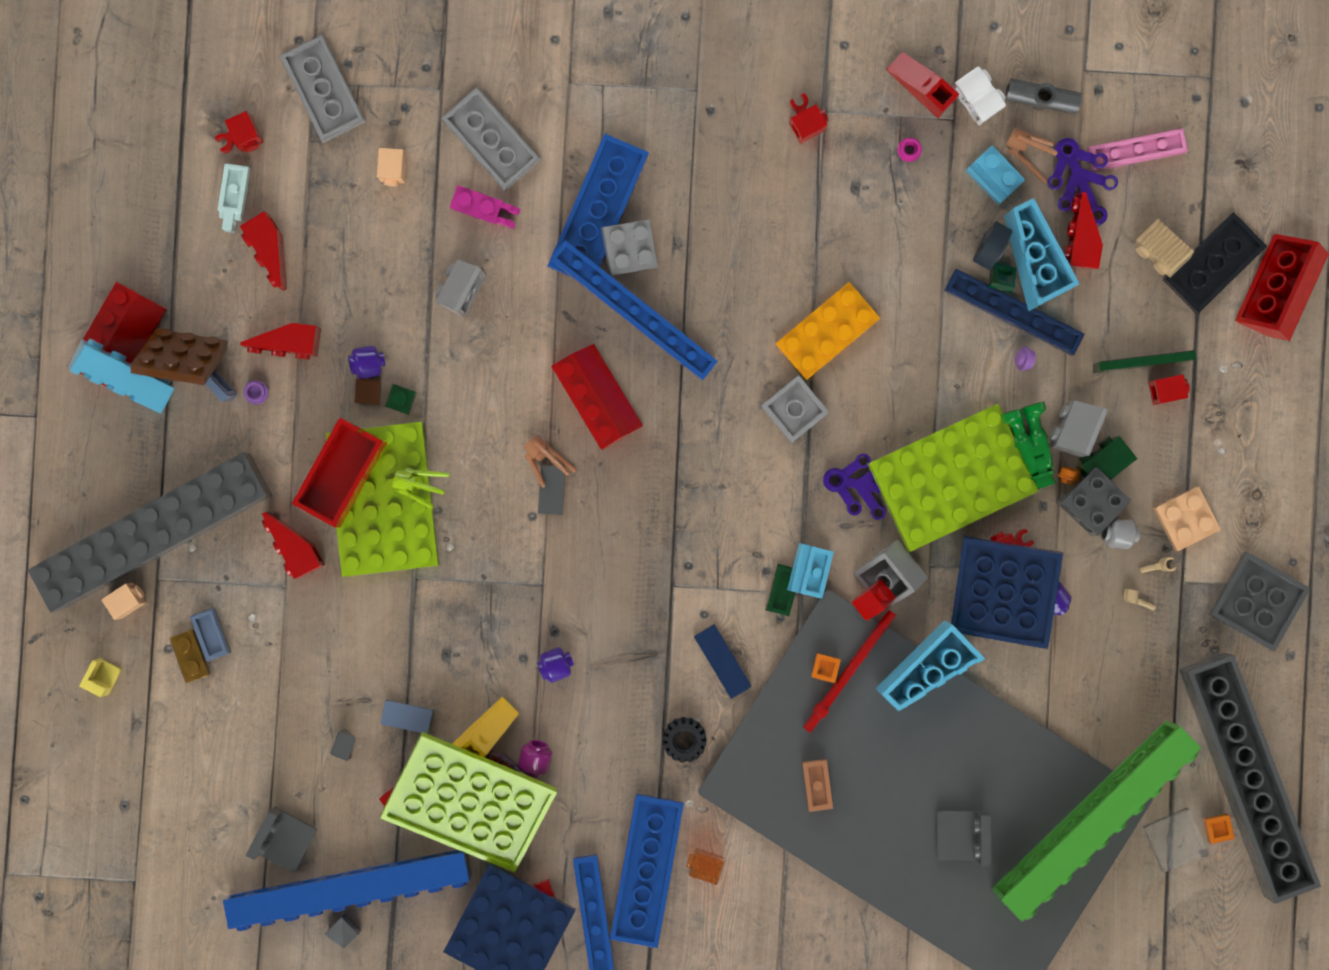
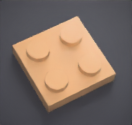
M1194 487L1153 508L1174 551H1180L1221 530L1200 487Z

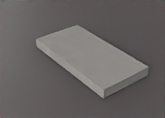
M323 34L279 55L323 143L366 122Z
M478 87L441 118L505 192L541 161L540 157Z

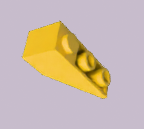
M502 696L452 744L485 757L518 716L519 712Z

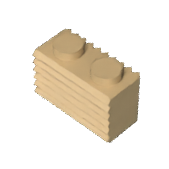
M1159 219L1139 236L1135 242L1136 252L1144 259L1148 257L1154 263L1153 266L1159 274H1166L1169 277L1175 274L1194 253L1193 249H1190L1182 239H1179Z

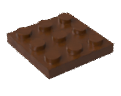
M156 329L131 363V374L205 385L227 351L228 340L218 339L213 336H198L193 333L173 332L169 329Z

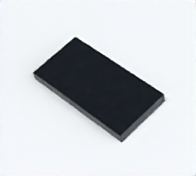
M1232 212L1193 250L1194 253L1191 258L1171 277L1166 276L1163 281L1195 314H1198L1267 245Z

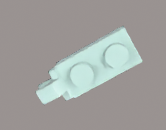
M224 164L217 210L219 211V218L223 219L222 230L225 232L235 233L237 221H242L244 216L251 168L248 166Z

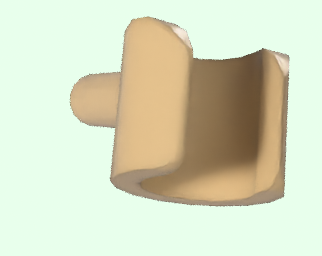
M1163 557L1158 563L1139 568L1140 574L1154 570H1161L1163 572L1174 571L1176 567L1167 568L1166 562L1174 558Z
M1124 590L1123 600L1125 602L1141 605L1151 611L1155 610V605L1143 599H1138L1139 591Z

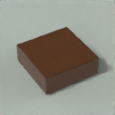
M356 379L354 403L380 405L381 380Z

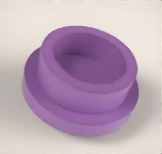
M1022 347L1017 351L1014 358L1017 369L1020 371L1030 370L1035 363V352L1030 350L1029 347Z
M258 380L250 381L244 388L245 399L255 405L265 402L269 394L266 384Z

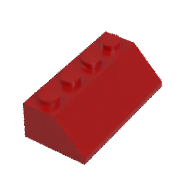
M1274 233L1235 321L1268 337L1290 342L1329 253L1318 241Z
M116 281L82 340L88 342L89 339H92L103 345L102 350L110 354L114 350L126 357L125 361L131 364L154 333L167 309Z
M594 344L568 355L551 366L602 451L643 427Z

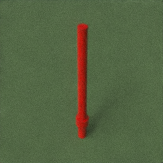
M890 610L886 612L822 702L816 704L812 710L814 711L803 726L806 731L811 733L821 718L824 719L827 716L829 707L896 617L895 613Z

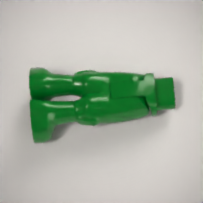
M1045 401L1027 405L1021 409H1015L1000 415L1003 423L1011 427L1015 435V447L1019 450L1025 467L1030 475H1032L1030 478L1031 480L1034 479L1037 489L1055 484L1053 477L1055 470L1052 469L1053 459L1048 443V435L1044 428H1042L1040 415L1046 410ZM1023 414L1028 423L1030 435H1028L1025 431V427L1023 424Z

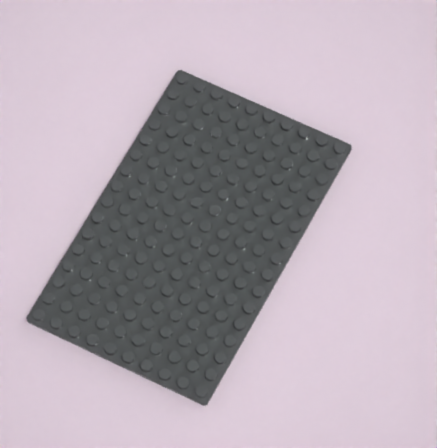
M825 590L823 598H820L701 784L698 790L699 795L970 969L1047 970L1152 803L1153 798L1144 803V809L1139 814L1132 815L1126 821V826L1120 832L1113 833L1108 838V844L1103 849L1096 850L1084 867H1078L1072 873V879L1064 885L1061 884L1049 901H1043L1037 907V912L1032 918L1021 922L992 891V888L1113 771L962 674L955 675L945 681L946 683L942 686L930 690L922 698L898 711L875 688L918 646L890 628L886 629L828 709L829 713L824 719L821 718L813 731L809 733L803 726L814 711L812 710L816 704L822 702L835 684L811 677L816 653L841 659L836 677L837 681L879 623L874 618L866 621L854 605L834 592ZM827 759L833 809L809 812L802 762ZM985 810L991 815V865H980L977 860H938L937 811Z

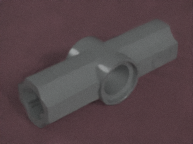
M1010 78L1005 98L1006 101L1030 105L1037 110L1050 109L1076 115L1081 105L1082 92L1057 88L1050 83L1037 84ZM1038 92L1046 93L1048 101L1041 100Z

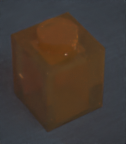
M696 848L694 854H689L686 868H689L690 877L717 885L725 861L723 856Z

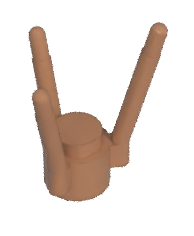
M1015 128L1006 144L1011 148L1008 153L1020 160L1043 183H1047V179L1019 153V150L1024 152L1029 144L1052 155H1057L1058 152L1048 147L1055 146V143Z
M535 436L524 446V449L528 452L524 457L530 463L543 488L546 484L534 459L541 461L547 457L565 475H569V471L565 467L572 472L576 471L575 467L554 451L539 436Z

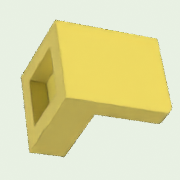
M102 658L95 659L91 662L79 687L99 697L107 696L110 694L121 672V668Z

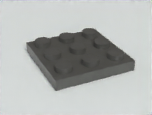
M1244 552L1208 615L1275 652L1311 588L1254 555Z

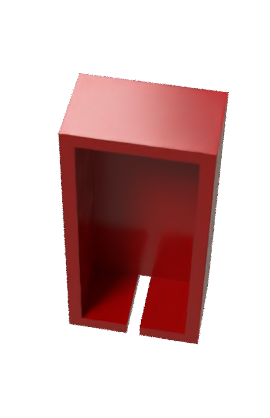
M339 417L291 504L334 528H340L388 442Z

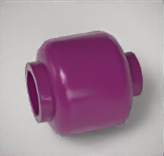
M530 740L529 743L524 744L521 748L518 762L519 768L525 772V775L532 778H538L539 775L546 774L550 768L552 750L544 741Z

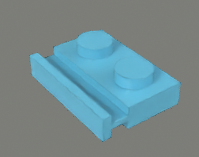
M993 145L966 169V172L997 205L1004 201L1025 181Z
M799 543L787 590L822 599L834 552Z

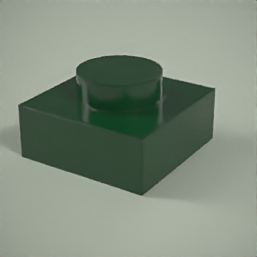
M996 262L990 270L989 287L1011 293L1015 289L1017 268Z
M393 384L385 407L409 415L417 392Z

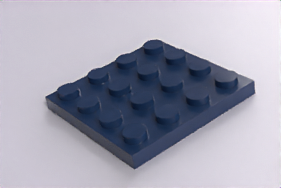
M964 536L951 624L961 634L1048 649L1064 552Z
M490 863L443 953L475 970H545L576 908Z

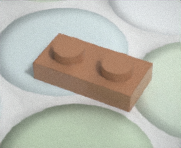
M827 759L803 761L802 767L808 811L833 809Z

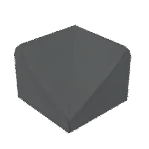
M346 729L338 732L330 752L331 755L345 761L351 759V750L356 738Z
M344 913L326 931L325 935L342 948H345L362 930Z

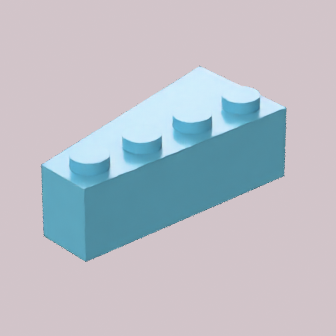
M1034 198L1013 208L1004 215L1006 227L1013 230L1010 243L1028 311L1080 284Z
M89 339L88 342L81 340L68 364L70 372L76 375L81 372L89 381L98 385L104 383L111 391L122 396L126 394L130 396L129 399L160 414L162 413L175 389L170 384L172 380L131 374V364L125 361L126 357L114 350L110 354L102 350V344L92 339Z
M944 620L875 689L895 709L900 711L925 696L930 690L942 686L946 683L945 681L957 674L960 675L967 668L975 663H980L985 658L951 623Z

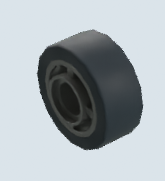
M995 221L980 240L973 262L991 270L1006 250L1013 230Z

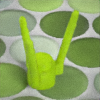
M406 468V470L398 469L393 480V488L399 489L400 494L406 495L422 505L433 509V504L411 491L415 487L442 495L445 491L417 482V477L414 475L449 477L450 473L414 470L411 468Z

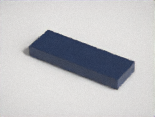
M715 624L694 636L731 699L752 687Z

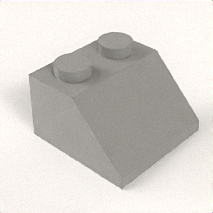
M457 259L455 264L452 263L446 273L448 279L444 285L441 284L435 297L437 298L436 303L439 306L465 318L486 275L481 268Z
M1075 400L1068 402V405L1064 404L1059 415L1062 418L1059 427L1056 426L1050 436V440H1053L1051 447L1075 457L1089 456L1108 410Z
M899 540L881 550L854 572V575L865 589L882 579L896 597L886 609L915 592L928 578Z

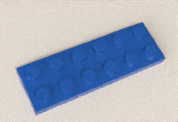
M604 133L552 256L566 240L601 267L606 255L601 228L620 223L649 156V152ZM551 260L549 261L548 268L571 277Z
M636 793L610 940L658 948L684 802Z

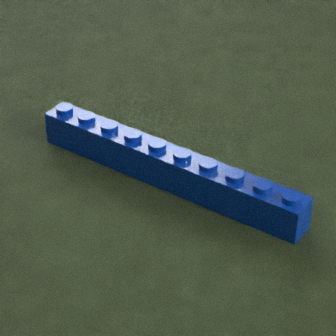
M452 850L232 894L223 900L228 930L236 928L237 931H244L252 928L251 925L260 923L261 927L275 924V920L284 919L285 922L299 919V915L308 914L309 917H315L323 914L324 910L332 909L333 912L346 910L349 905L356 904L357 907H364L370 905L371 901L380 899L381 903L389 902L399 895L410 898L419 895V891L428 890V893H435L443 890L444 886L452 885V888H460L467 885L466 882L470 881L472 874L468 854L460 850Z

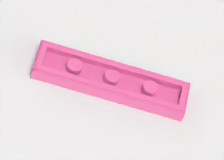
M1180 128L1090 146L1087 148V152L1095 155L1103 153L1108 158L1107 165L1102 169H1096L1090 163L1091 171L1094 172L1184 154L1188 152L1184 129ZM1097 157L1096 163L1098 165H1103L1104 159L1102 157Z

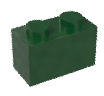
M1107 436L1098 443L1100 448L1095 452H1091L1089 456L1079 458L1081 463L1076 468L1081 471L1084 478L1093 468H1098L1105 476L1112 480L1138 458L1120 436L1112 438Z

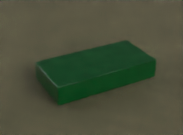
M777 564L766 611L790 616L795 592L789 591L787 588L793 567Z

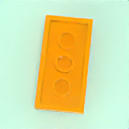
M848 282L775 343V345L804 380L807 381L876 323L880 317L854 286Z

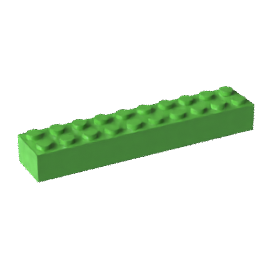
M1165 720L992 888V891L1021 922L1032 918L1037 912V907L1043 901H1049L1061 884L1064 885L1072 879V873L1078 867H1084L1096 850H1101L1108 844V838L1113 833L1120 832L1132 815L1135 816L1144 809L1146 801L1159 795L1162 791V786L1168 780L1172 781L1179 775L1180 768L1196 759L1198 756L1197 752L1201 747L1181 726Z

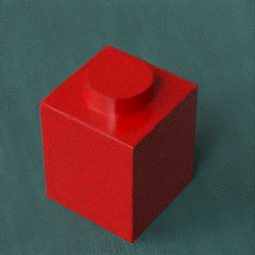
M1184 374L1148 382L1153 405L1189 398L1190 386L1188 380L1184 378Z
M880 579L863 590L851 603L862 617L868 621L884 611L896 597Z

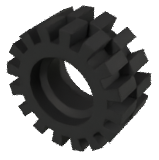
M676 718L664 730L663 746L667 755H670L673 760H678L680 763L687 761L690 763L694 759L697 760L705 751L707 743L705 730L693 718ZM680 731H689L693 734L694 743L690 748L681 749L676 745L675 737Z

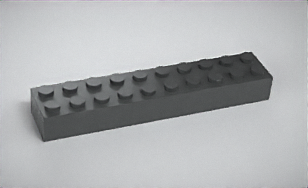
M242 452L28 569V572L50 613L59 612L273 495L251 454Z
M1221 653L1179 669L1264 897L1276 904L1321 887L1235 656L1233 654Z

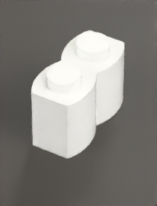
M977 66L956 81L952 88L960 94L958 99L966 107L973 120L980 126L1006 106L1004 102L1006 98L1001 90L995 89L992 86L990 74L985 69L982 70Z

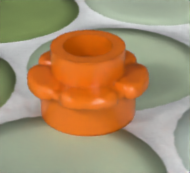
M1062 466L1060 472L1057 473L1061 477L1060 481L1062 483L1075 485V481H1081V478H1079L1081 471L1078 469Z

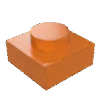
M816 653L811 677L835 683L841 659Z
M1225 813L1203 818L1207 840L1210 844L1235 839L1229 814Z

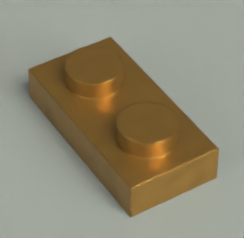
M194 629L169 638L185 683L211 674Z

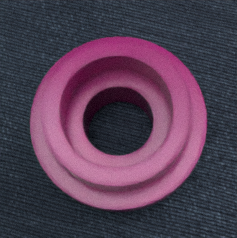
M905 138L899 143L897 152L903 161L913 162L920 157L922 146L915 138ZM911 147L913 153L907 154L905 148Z

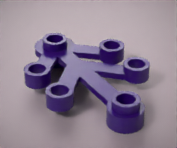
M1061 139L1055 146V150L1058 152L1055 155L1058 158V162L1053 175L1047 181V185L1051 190L1059 189L1063 184L1062 174L1068 164L1072 173L1063 197L1057 203L1058 209L1062 212H1067L1071 209L1072 198L1078 185L1080 192H1086L1093 214L1095 211L1102 213L1100 220L1095 219L1096 225L1100 226L1107 220L1108 214L1104 207L1098 205L1087 181L1103 186L1107 191H1112L1117 187L1118 179L1114 175L1103 176L1081 168L1078 160L1092 163L1096 169H1102L1108 163V158L1105 154H1092L1079 149V145L1074 139ZM1063 147H1071L1072 152L1070 154H1065L1063 152ZM1097 157H1102L1104 159L1103 165H1098L1096 163ZM1053 178L1059 180V185L1056 187L1051 185V179ZM1107 179H1112L1114 181L1113 187H1108L1106 185ZM1062 200H1067L1070 205L1068 208H1063L1061 206Z
M859 454L854 462L842 470L832 468L826 471L823 476L825 488L831 492H838L847 505L846 509L850 515L860 514L862 506L859 502L854 501L846 487L858 491L869 507L870 515L873 519L881 520L885 517V509L879 506L870 493L881 494L877 484L872 482L875 479L871 471L859 479L848 478L859 468L868 467L871 459L867 454ZM861 456L866 457V465L859 464ZM834 475L839 478L837 485L831 483V477ZM852 504H857L858 506L856 513L850 511ZM876 508H879L882 511V515L880 517H876L874 515V510Z

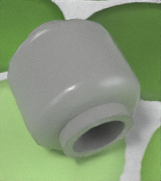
M1116 517L1101 532V539L1105 541V544L1110 548L1130 549L1135 542H1138L1140 537V530L1136 528L1134 520L1123 517Z

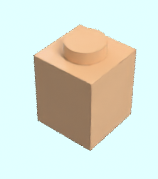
M379 148L377 178L383 182V185L398 186V183H405L407 154L403 149Z
M126 583L101 599L114 620L123 619L146 603L143 598L145 596L143 590L134 583Z

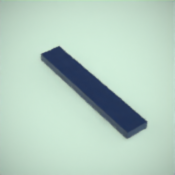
M958 269L954 270L944 289L945 292L1071 356L1075 355L1085 335L1035 308L1028 311L1027 304L997 289L990 288L988 284Z

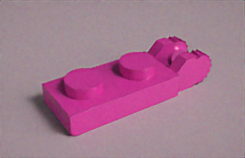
M457 185L449 207L462 214L514 229L516 223L499 217L501 210L514 215H519L521 210L504 203L502 200Z

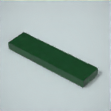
M1190 350L1100 361L1094 363L1093 372L1101 373L1197 360L1196 351Z

